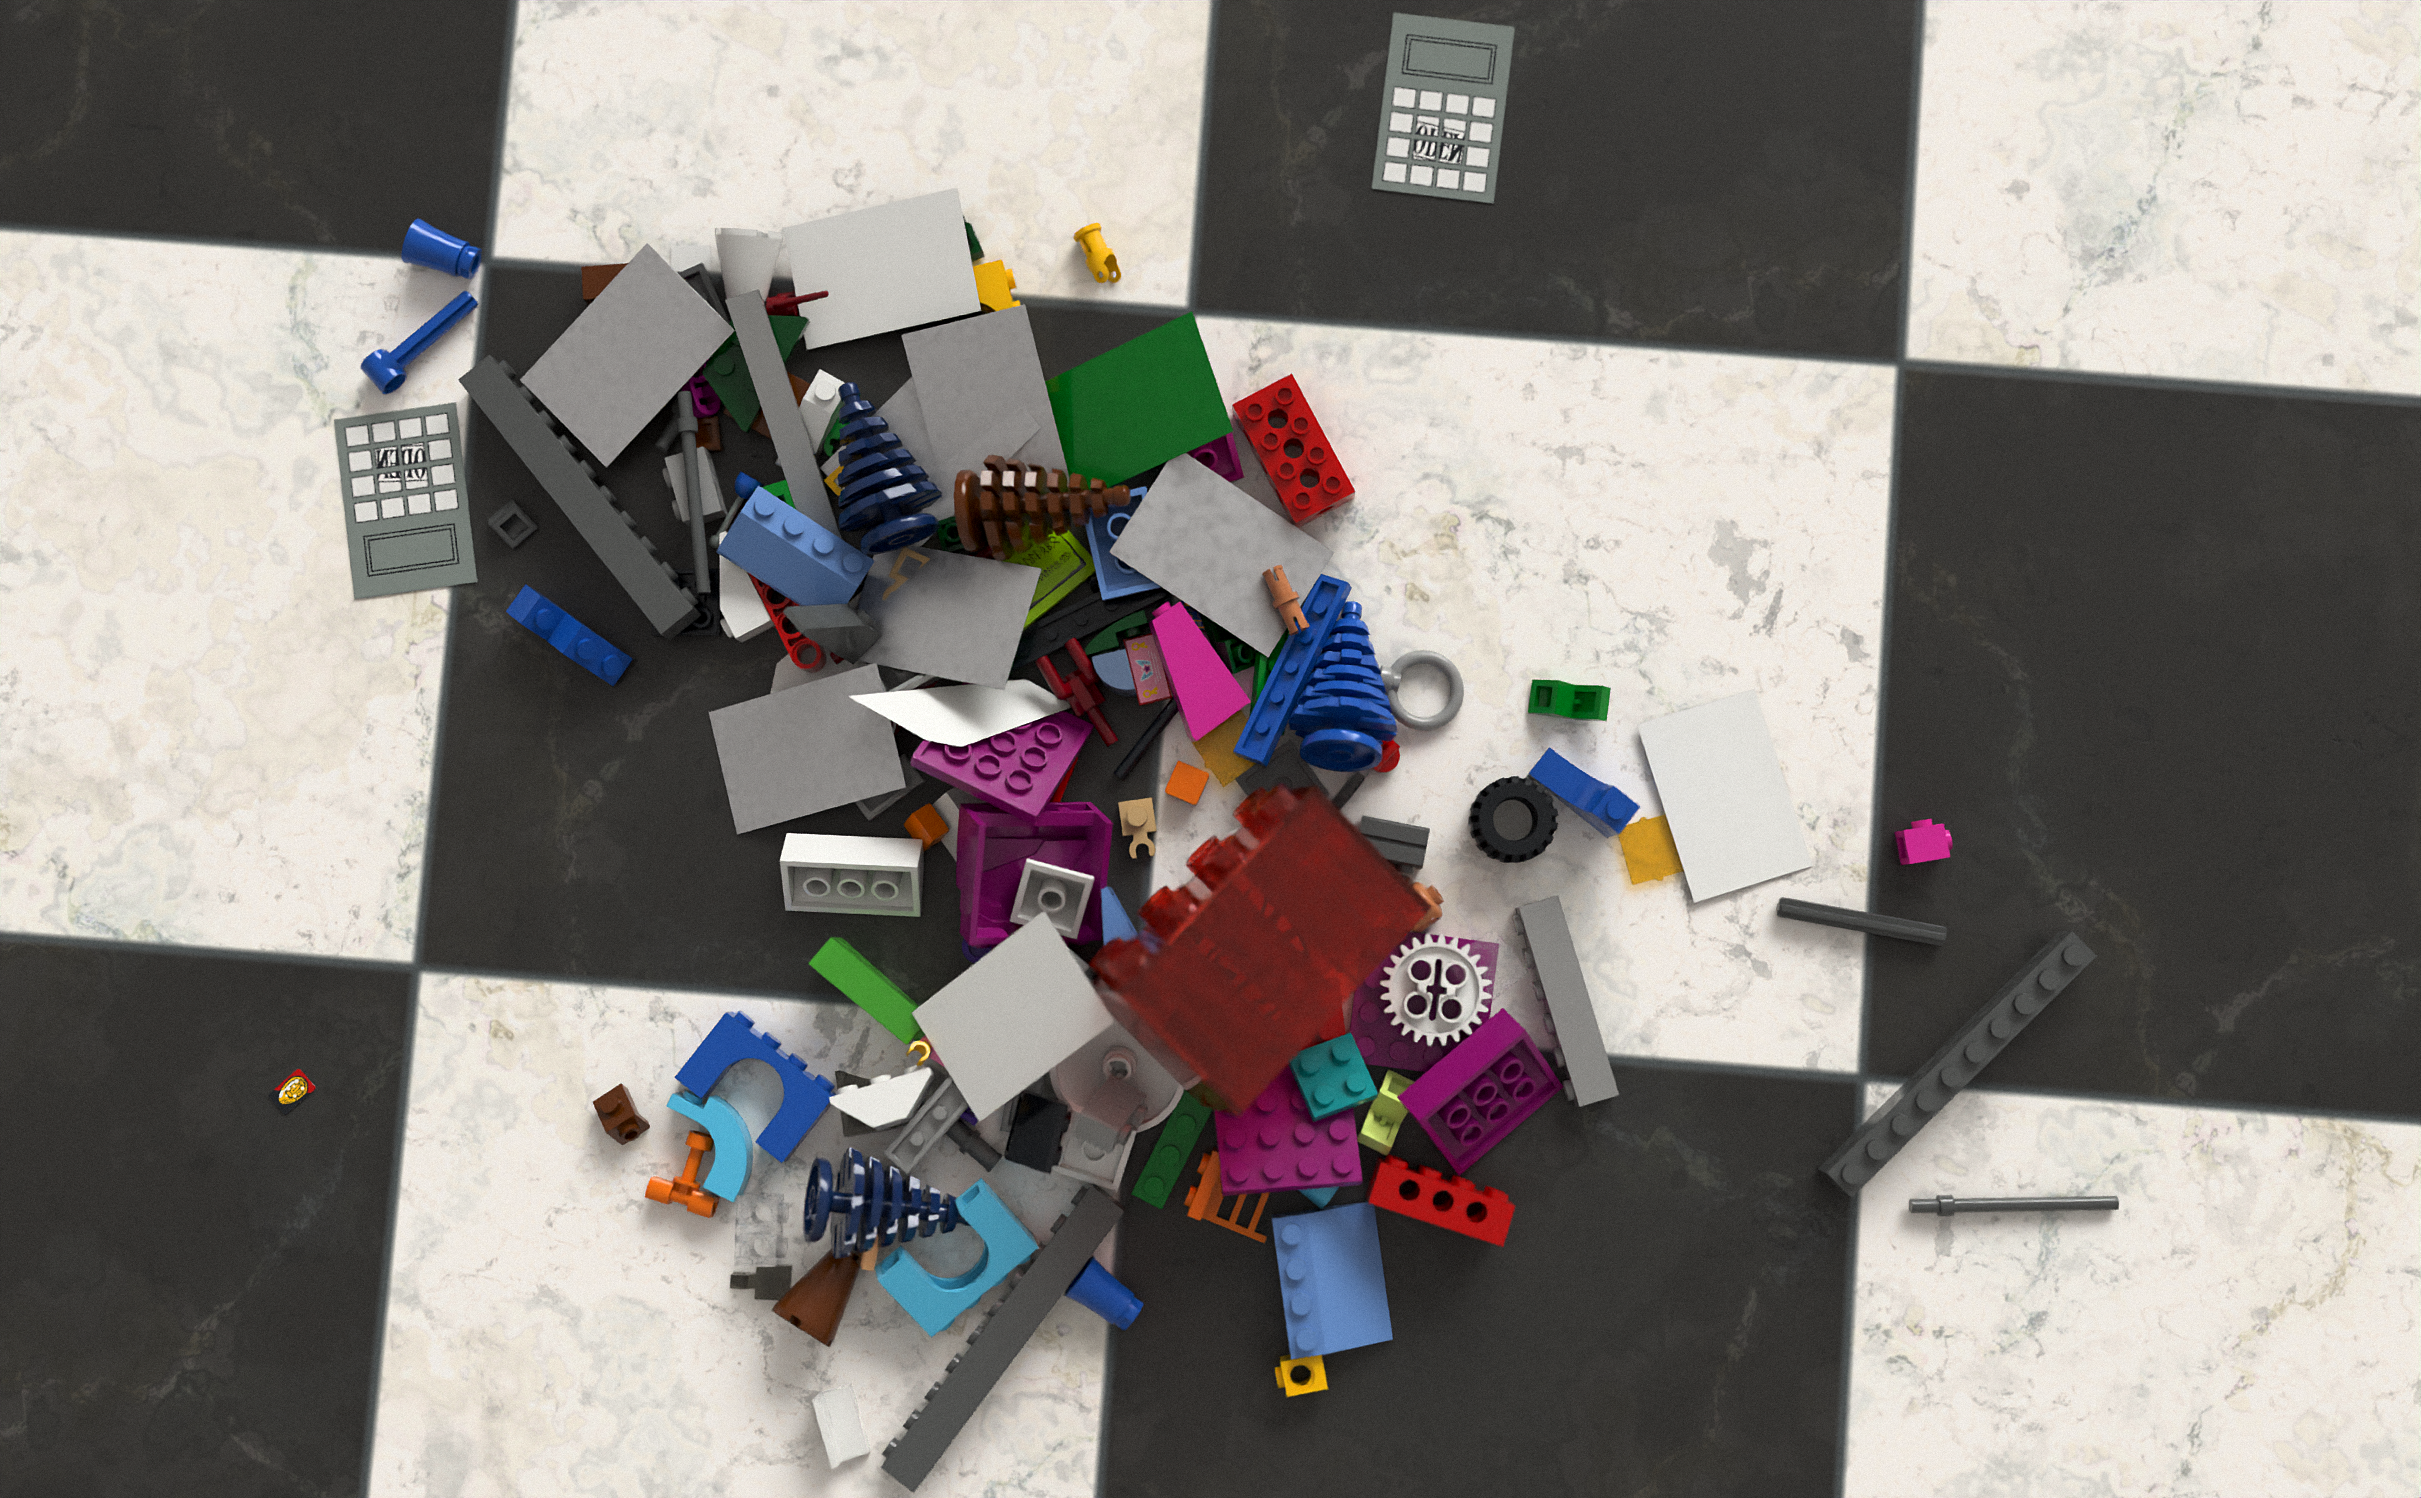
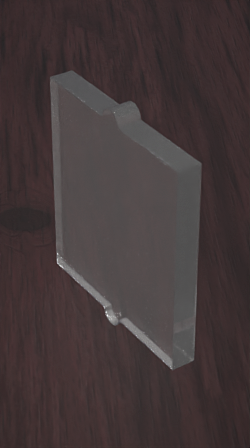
M1494 928L1470 945V950L1467 954L1469 957L1480 954L1481 957L1475 965L1477 967L1487 966L1488 968L1486 972L1481 974V979L1492 981L1490 985L1483 987V992L1491 994L1492 998L1482 999L1481 1004L1487 1006L1529 973L1514 954V947H1509ZM1456 964L1448 967L1458 981L1461 982L1464 977L1462 968Z

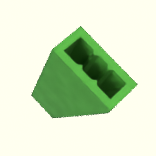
M831 937L808 963L904 1044L909 1045L913 1041H920L925 1035L912 1014L919 1005L843 938Z

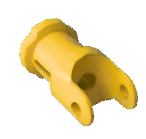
M1093 223L1078 230L1073 238L1075 242L1080 243L1087 257L1085 263L1098 283H1105L1107 280L1111 283L1118 282L1121 278V271L1112 248L1107 247L1100 233L1102 229L1100 223ZM1100 272L1103 273L1102 278L1099 277Z

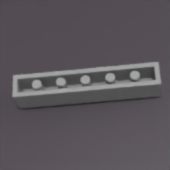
M1559 896L1516 907L1517 915L1512 916L1513 924L1517 935H1523L1527 948L1522 949L1523 957L1527 968L1533 967L1537 981L1532 982L1533 990L1537 1001L1543 1000L1547 1014L1542 1015L1547 1034H1553L1557 1047L1552 1048L1557 1067H1564L1567 1080L1562 1081L1567 1100H1574V1104L1581 1107L1618 1096V1089Z

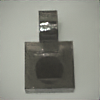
M758 1263L756 1273L735 1271L730 1277V1288L755 1289L754 1299L780 1300L791 1289L793 1264Z

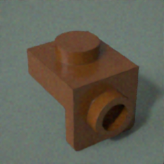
M622 1083L593 1101L605 1132L621 1145L637 1139L641 1133L650 1128L648 1121L639 1114L628 1088Z

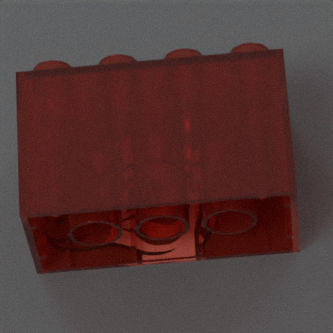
M1280 783L1269 792L1262 786L1254 790L1239 804L1232 814L1242 826L1222 841L1216 836H1212L1201 844L1185 863L1194 876L1175 891H1172L1166 885L1153 894L1137 913L1138 917L1146 924L1139 934L1126 942L1120 936L1114 937L1096 953L1088 965L1098 975L1091 985L1108 1012L1201 1106L1240 1116L1432 908L1315 785L1288 789L1283 783Z

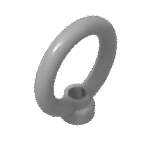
M1418 650L1403 655L1394 662L1391 668L1383 665L1380 667V676L1386 689L1385 695L1389 699L1392 710L1391 714L1404 726L1419 731L1435 730L1449 723L1458 713L1463 702L1464 685L1458 669L1445 656L1434 651ZM1416 664H1430L1439 668L1446 675L1450 683L1451 692L1446 707L1431 717H1417L1410 714L1402 707L1398 699L1397 691L1402 674Z

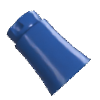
M417 218L407 231L401 257L404 263L424 266L455 277L461 276L471 280L479 269L482 250L470 246L469 242L453 237Z
M1094 1256L1088 1259L1064 1293V1296L1084 1305L1111 1325L1115 1324L1123 1331L1133 1323L1144 1305L1142 1301L1134 1297V1293L1112 1276Z

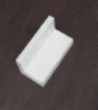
M852 1383L821 1392L812 1400L831 1469L838 1467L844 1460L861 1456L871 1451Z

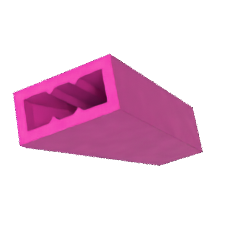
M1167 601L1152 612L1155 619L1148 624L1185 731L1190 741L1195 742L1251 701L1179 601L1172 606Z

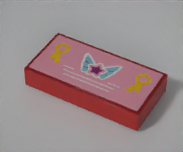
M1152 633L1123 640L1139 706L1171 699L1172 694Z

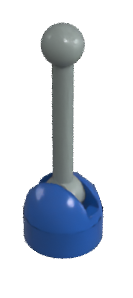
M742 471L737 476L734 485L738 497L717 534L709 539V544L712 548L717 549L719 547V534L727 530L743 500L749 499L754 493V489L758 486H764L763 483Z

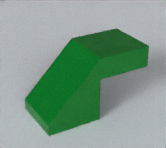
M1532 679L1528 713L1582 721H1607L1611 688L1601 685H1574L1560 680Z

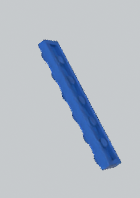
M1321 574L1310 590L1301 609L1310 627L1301 631L1296 620L1295 624L1299 633L1288 636L1233 750L1237 757L1267 767L1297 701L1303 692L1309 675L1313 671L1317 658L1320 656L1323 646L1352 589L1348 582Z

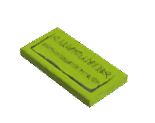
M1069 530L1060 536L1055 535L1053 531V534L1049 535L1050 541L1041 545L1036 544L1034 539H1031L1033 547L1022 554L1015 551L1010 559L1003 560V562L1042 568L1023 631L1096 573L1093 557Z

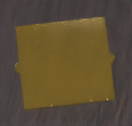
M1241 709L1199 740L1191 742L1205 761L1204 767L1211 769L1223 788L1256 764L1237 757L1233 752L1248 721Z
M1666 814L1650 819L1641 817L1639 822L1626 825L1621 833L1618 834L1632 885L1653 879L1662 881L1664 876L1684 871Z

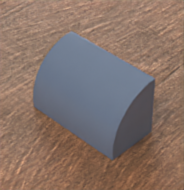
M1125 649L1092 657L1094 668L1107 689L1120 696H1137Z

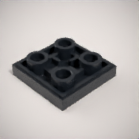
M708 568L711 593L697 594L695 569H673L678 575V578L674 581L681 590L687 587L699 601L695 607L701 613L700 617L675 637H721L720 568ZM652 624V636L664 637Z

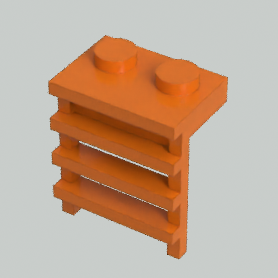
M1213 1147L1211 1155L1204 1153L1197 1173L1202 1174L1198 1187L1191 1185L1184 1205L1189 1207L1187 1216L1199 1221L1201 1218L1265 1243L1267 1236L1255 1232L1270 1192L1261 1193L1248 1228L1236 1224L1247 1194L1238 1195L1229 1221L1216 1216L1224 1196H1222L1218 1149Z

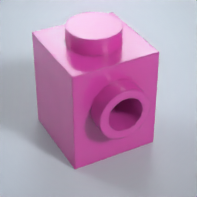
M1932 819L1911 822L1912 829L1895 832L1901 865L1950 857L1949 850H1952L1953 842L1949 830H1945L1944 823L1933 825Z

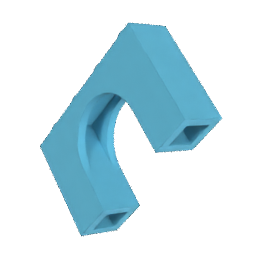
M982 1178L955 1199L961 1216L984 1240L982 1255L971 1270L952 1278L934 1276L923 1269L902 1245L874 1267L878 1282L931 1338L939 1331L942 1332L948 1329L961 1312L974 1307L986 1291L992 1286L1000 1285L1007 1278L1011 1270L1018 1264H1024L1031 1259L1030 1255L1039 1248L1032 1232Z

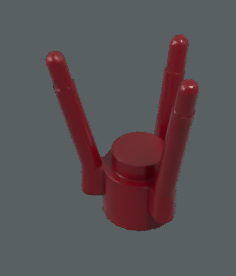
M794 290L779 293L777 296L767 297V315L798 316L797 304L828 297L829 293L828 291H821L796 297Z

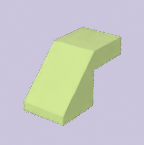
M1388 1069L1377 1091L1378 1097L1372 1101L1357 1136L1358 1142L1386 1156L1388 1155L1399 1127L1408 1112L1397 1097L1414 1081Z

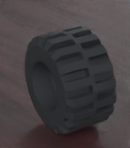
M1519 776L1501 778L1489 784L1476 796L1477 798L1470 808L1471 815L1468 817L1469 825H1471L1470 834L1472 839L1476 840V846L1480 851L1483 850L1487 853V856L1491 859H1497L1503 863H1520L1540 855L1553 841L1554 831L1558 827V823H1556L1558 812L1557 808L1554 809L1552 802L1554 800L1552 796L1545 793V788L1542 785H1536L1533 783V780L1529 778L1522 779ZM1517 800L1529 809L1532 815V828L1524 838L1508 840L1503 838L1495 829L1493 815L1496 808L1502 802Z

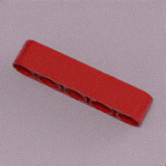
M749 573L794 664L807 673L819 672L826 664L827 659L823 646L804 636L800 631L795 634H788L786 630L790 620L783 611L788 606L800 605L787 597L782 603L773 604L772 595L776 590ZM808 648H815L817 653L815 660L810 664H803L801 660L803 651Z

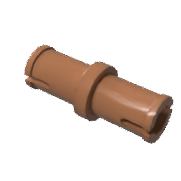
M1278 565L1273 567L1278 581H1275L1270 569L1263 572L1262 576L1265 578L1275 600L1272 604L1275 609H1279L1289 630V635L1292 636L1299 633L1294 619L1297 620L1301 631L1308 629L1310 625L1307 623L1297 601L1300 598L1297 591L1293 592L1283 571V566Z

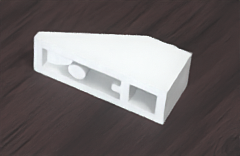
M819 369L799 406L816 461L824 449L827 435L839 417V410L845 406L838 393V388L844 382ZM778 458L777 461H776V464L781 467V464H780V461H779V458Z
M724 531L719 534V546L728 532ZM720 555V610L724 616L720 623L729 638L734 636L736 640L743 643L775 625L749 573Z

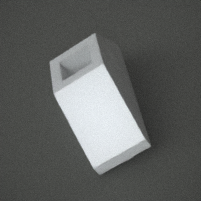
M915 1065L904 1069V1075L892 1079L889 1074L878 1076L870 1080L871 1085L859 1089L857 1085L842 1087L837 1090L838 1095L829 1097L831 1105L878 1131L910 1122L936 1079L935 1073L930 1067L924 1069V1065Z

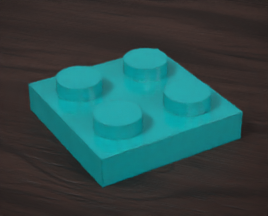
M1351 1033L1287 1056V1063L1313 1122L1377 1099L1378 1097L1376 1087Z

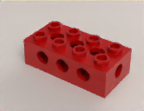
M1292 374L1232 404V414L1291 524L1299 528L1354 499L1356 491ZM1274 417H1280L1287 424L1277 429L1273 428L1268 422ZM1290 446H1295L1302 451V455L1297 458H1290L1284 451ZM1310 475L1317 479L1318 484L1315 487L1307 488L1301 484L1300 479Z
M1388 1154L1385 1159L1377 1157L1365 1194L1368 1203L1503 1247L1515 1209V1205L1508 1200L1509 1195L1505 1194L1504 1191L1485 1186L1484 1191L1475 1189V1184L1472 1181L1452 1175L1450 1181L1441 1178L1442 1173H1439V1170L1421 1164L1418 1170L1408 1167L1409 1163L1405 1159ZM1414 1180L1415 1187L1411 1193H1399V1187L1403 1181ZM1438 1191H1447L1448 1197L1443 1204H1433V1196ZM1480 1202V1210L1475 1215H1466V1209L1470 1203Z

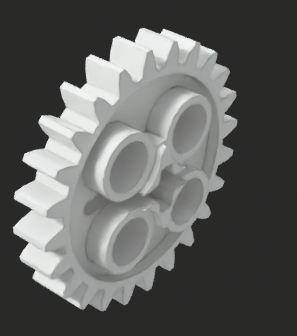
M1425 934L1424 944L1422 945L1414 937L1411 939L1413 947L1411 950L1404 945L1399 946L1403 954L1401 958L1390 955V959L1395 964L1394 968L1383 967V971L1390 975V979L1379 982L1380 985L1388 987V992L1380 995V999L1390 1000L1391 1003L1383 1011L1384 1013L1394 1012L1396 1014L1390 1022L1391 1025H1396L1400 1022L1404 1024L1401 1029L1402 1035L1413 1030L1414 1042H1418L1422 1035H1426L1428 1046L1432 1045L1434 1037H1438L1441 1045L1445 1046L1447 1035H1451L1456 1042H1459L1458 1031L1462 1029L1465 1033L1471 1035L1472 1032L1468 1024L1473 1022L1481 1025L1482 1022L1477 1017V1012H1488L1489 1010L1481 1004L1482 999L1492 998L1491 994L1483 992V987L1490 985L1492 981L1481 979V974L1486 972L1488 968L1487 966L1477 967L1475 965L1481 957L1480 954L1471 957L1467 955L1470 950L1469 944L1458 949V938L1456 937L1450 941L1449 945L1445 944L1444 934L1438 936L1436 943H1433L1430 934ZM1441 959L1442 965L1438 984L1444 987V993L1437 995L1436 1017L1434 1020H1430L1429 1013L1432 993L1427 992L1426 988L1427 985L1434 984L1435 961ZM1418 960L1425 961L1429 966V975L1423 980H1416L1411 974V967ZM1454 964L1459 965L1464 973L1462 981L1455 985L1450 984L1445 975L1447 968ZM1413 995L1422 996L1426 1004L1424 1011L1417 1015L1411 1014L1407 1008L1408 999ZM1448 999L1456 1000L1460 1007L1459 1014L1453 1019H1447L1442 1014V1004Z

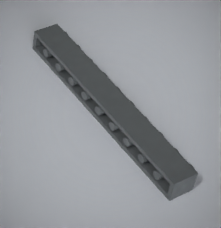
M488 355L458 379V381L658 632L668 640H671L701 616V613L695 607L699 601L687 587L682 590L674 581L678 578L676 572L666 561L660 564L654 556L658 552L656 547L646 536L640 539L633 530L638 526L625 510L620 513L613 505L617 501L616 497L605 485L600 488L593 480L597 476L595 471L585 460L579 462L573 455L577 451L575 446L565 435L559 437L553 428L557 424L544 409L541 412L536 409L533 403L537 399L524 384L521 387L516 384L513 378L517 374L505 360L499 363L491 355Z
M2059 931L1817 1170L1842 1195L1852 1198L2097 956L2073 931Z
M1092 1184L1089 1189L1084 1186L1081 1187L1071 1201L1076 1207L1068 1217L1064 1214L1060 1215L1050 1229L1055 1235L1047 1245L1042 1241L1039 1243V1248L1030 1255L1034 1263L1026 1273L1021 1269L1018 1271L1008 1285L1013 1291L1005 1301L1000 1297L997 1299L987 1313L992 1319L984 1329L980 1325L976 1327L966 1341L971 1347L963 1357L959 1353L955 1355L945 1369L950 1375L942 1385L937 1381L934 1383L924 1397L929 1403L921 1413L915 1409L904 1423L903 1427L908 1431L899 1441L894 1437L883 1451L882 1455L887 1459L881 1468L914 1493L1124 1213L1126 1207L1099 1186Z

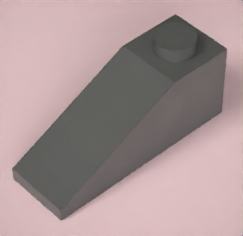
M848 604L788 606L783 611L801 634L853 665L881 637L880 633L873 626L876 620L865 609L861 608L857 611Z

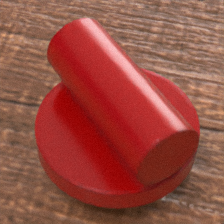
M1393 739L1391 741L1382 740V761L1376 767L1371 768L1374 771L1386 773L1397 766L1400 759V746Z

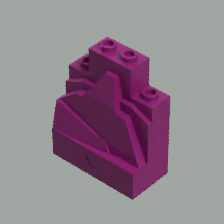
M1049 802L1035 825L989 803H960L957 832L956 886L961 891L959 908L961 912L960 934L966 942L975 948H989L991 946L992 951L1024 926L1010 922L1027 859L1094 876L1077 939L1060 935L1067 947L1069 942L1076 945H1086L1089 941L1101 940L1103 928L1101 890L1107 887L1113 823L1092 802Z

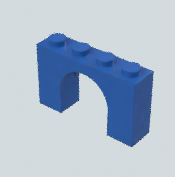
M740 1010L737 1014L733 1011L726 1012L674 1078L699 1098L703 1099L709 1097L728 1071L739 1061L746 1058H754L770 1064L778 1072L782 1080L784 1098L778 1113L755 1142L779 1162L783 1163L789 1160L831 1106L829 1097L838 1095L833 1091L835 1085L823 1075L818 1074L815 1077L807 1071L808 1064L798 1055L792 1053L789 1056L779 1048L782 1043L768 1032L762 1035L752 1026L755 1022L748 1015Z

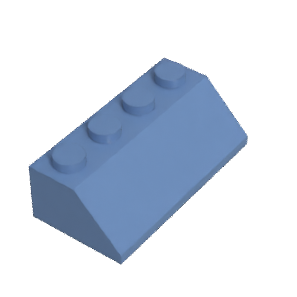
M760 486L756 488L716 551L800 606L848 604L875 560Z

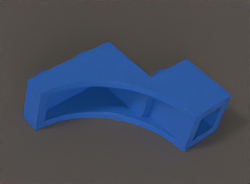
M526 584L506 610L520 624L548 641L562 654L612 686L615 685L633 660L628 654L596 634L551 600Z

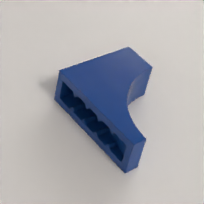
M1550 747L1527 774L1606 838L1620 834L1640 809L1637 803L1614 785H1608L1593 778Z

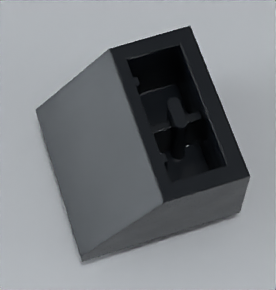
M1025 1089L1022 1090L1019 1094L1011 1131L1009 1132L1004 1151L1006 1160L1051 1174L1052 1166L1059 1165L1063 1147L1059 1145L1061 1131L1067 1132L1071 1120V1112L1067 1111L1068 1105L1057 1097Z

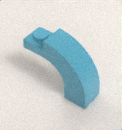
M685 1090L684 1093L672 1094L666 1106L703 1125L711 1134L715 1144V1161L703 1188L731 1202L739 1200L750 1179L753 1166L752 1140L743 1118L731 1104L718 1095L710 1096L706 1104H703V1099L689 1090Z

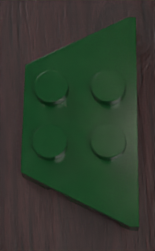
M768 315L786 367L810 321L802 316ZM731 319V321L729 322V325L735 330L734 325H733V322H732V319ZM734 331L709 358L702 374L743 432L749 434L762 407L736 331Z

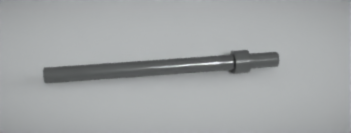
M681 391L677 393L680 418L676 421L678 434L682 436L697 594L711 593L695 438V434L698 433L697 418L693 417L691 392Z
M1937 1195L1936 1199L1909 1200L1910 1213H1937L1938 1216H1953L1955 1212L2119 1209V1199L2117 1196L1953 1198L1952 1195Z

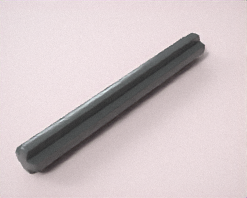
M1781 897L1777 903V915L1783 918L1942 946L1947 938L1946 927L1786 897Z

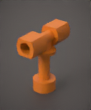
M689 1130L685 1144L690 1146L691 1149L682 1177L674 1176L673 1181L657 1176L651 1177L645 1197L664 1204H671L672 1202L687 1206V1211L711 1218L714 1217L720 1197L700 1191L701 1184L695 1181L704 1151L711 1152L714 1141L709 1134Z

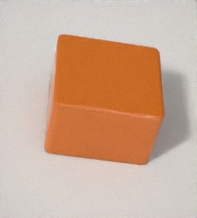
M1178 761L1165 792L1172 797L1197 806L1209 779V774Z
M930 803L913 812L903 824L913 839L923 840V852L940 842L949 832V828Z

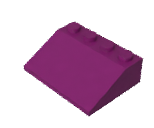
M1502 1008L1442 1060L1437 1062L1429 1071L1411 1084L1397 1098L1455 1172L1461 1175L1560 1091L1563 1086L1527 1031Z

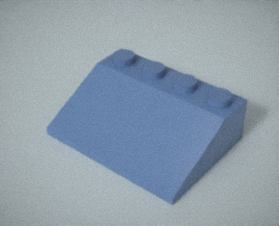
M1366 1201L1323 1207L1322 1209L1315 1208L1271 1214L1291 1359L1324 1355L1393 1340L1374 1205Z

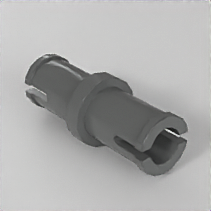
M959 1118L945 1133L960 1146L958 1150L962 1154L967 1152L987 1172H990L1003 1156L980 1137L981 1132L977 1129L973 1131Z

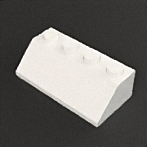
M786 834L780 858L785 911L921 917L924 877L922 839Z

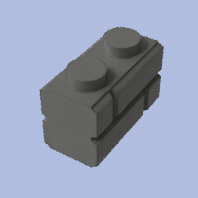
M1363 815L1360 821L1354 857L1361 858V865L1380 868L1381 862L1394 864L1393 871L1413 875L1414 869L1421 870L1423 868L1430 828Z

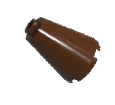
M831 1248L774 1305L771 1311L814 1339L830 1347L832 1342H834L861 1268L856 1262L859 1256L851 1251L849 1256L836 1259V1257H833Z

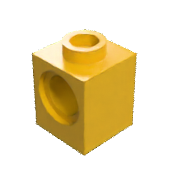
M1291 1354L1280 1356L1281 1366L1274 1367L1278 1388L1285 1387L1287 1397L1328 1389L1322 1355L1291 1359ZM1297 1365H1304L1310 1370V1375L1304 1381H1296L1290 1375L1291 1370Z

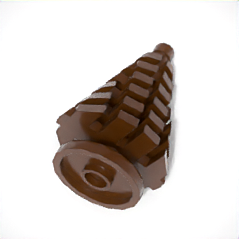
M993 454L989 455L983 462L988 470H981V479L972 470H960L957 473L954 485L956 524L965 550L969 552L979 551L985 545L987 538L989 546L993 550V557L997 562L1010 559L1015 551L1022 554L1033 547L1031 539H1034L1036 544L1041 545L1050 541L1049 535L1053 534V531L1057 536L1067 533L1071 529L1072 516L1077 528L1089 524L1091 512L1089 508L1093 509L1094 516L1098 519L1108 514L1109 506H1127L1131 501L1130 490L1126 485L1107 488L1104 480L1092 478L1091 489H1089L1083 475L1072 473L1070 474L1069 486H1067V477L1062 470L1052 468V473L1047 475L1044 467L1030 463L1028 467L1031 469V472H1028L1025 464L1020 460L1010 458L1005 461L1002 456Z

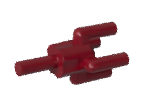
M1074 637L1064 645L1079 669L1062 679L1047 655L1039 658L1035 663L1056 698L1068 702L1077 718L1087 714L1105 745L1109 747L1119 740L1099 709V706L1106 701L1097 686L1100 678L1079 641Z

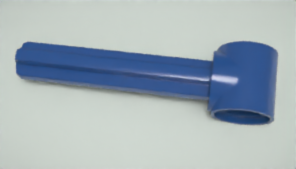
M463 291L389 353L386 349H379L368 355L361 363V370L383 394L394 392L407 378V371L404 368L478 306V302L468 291Z

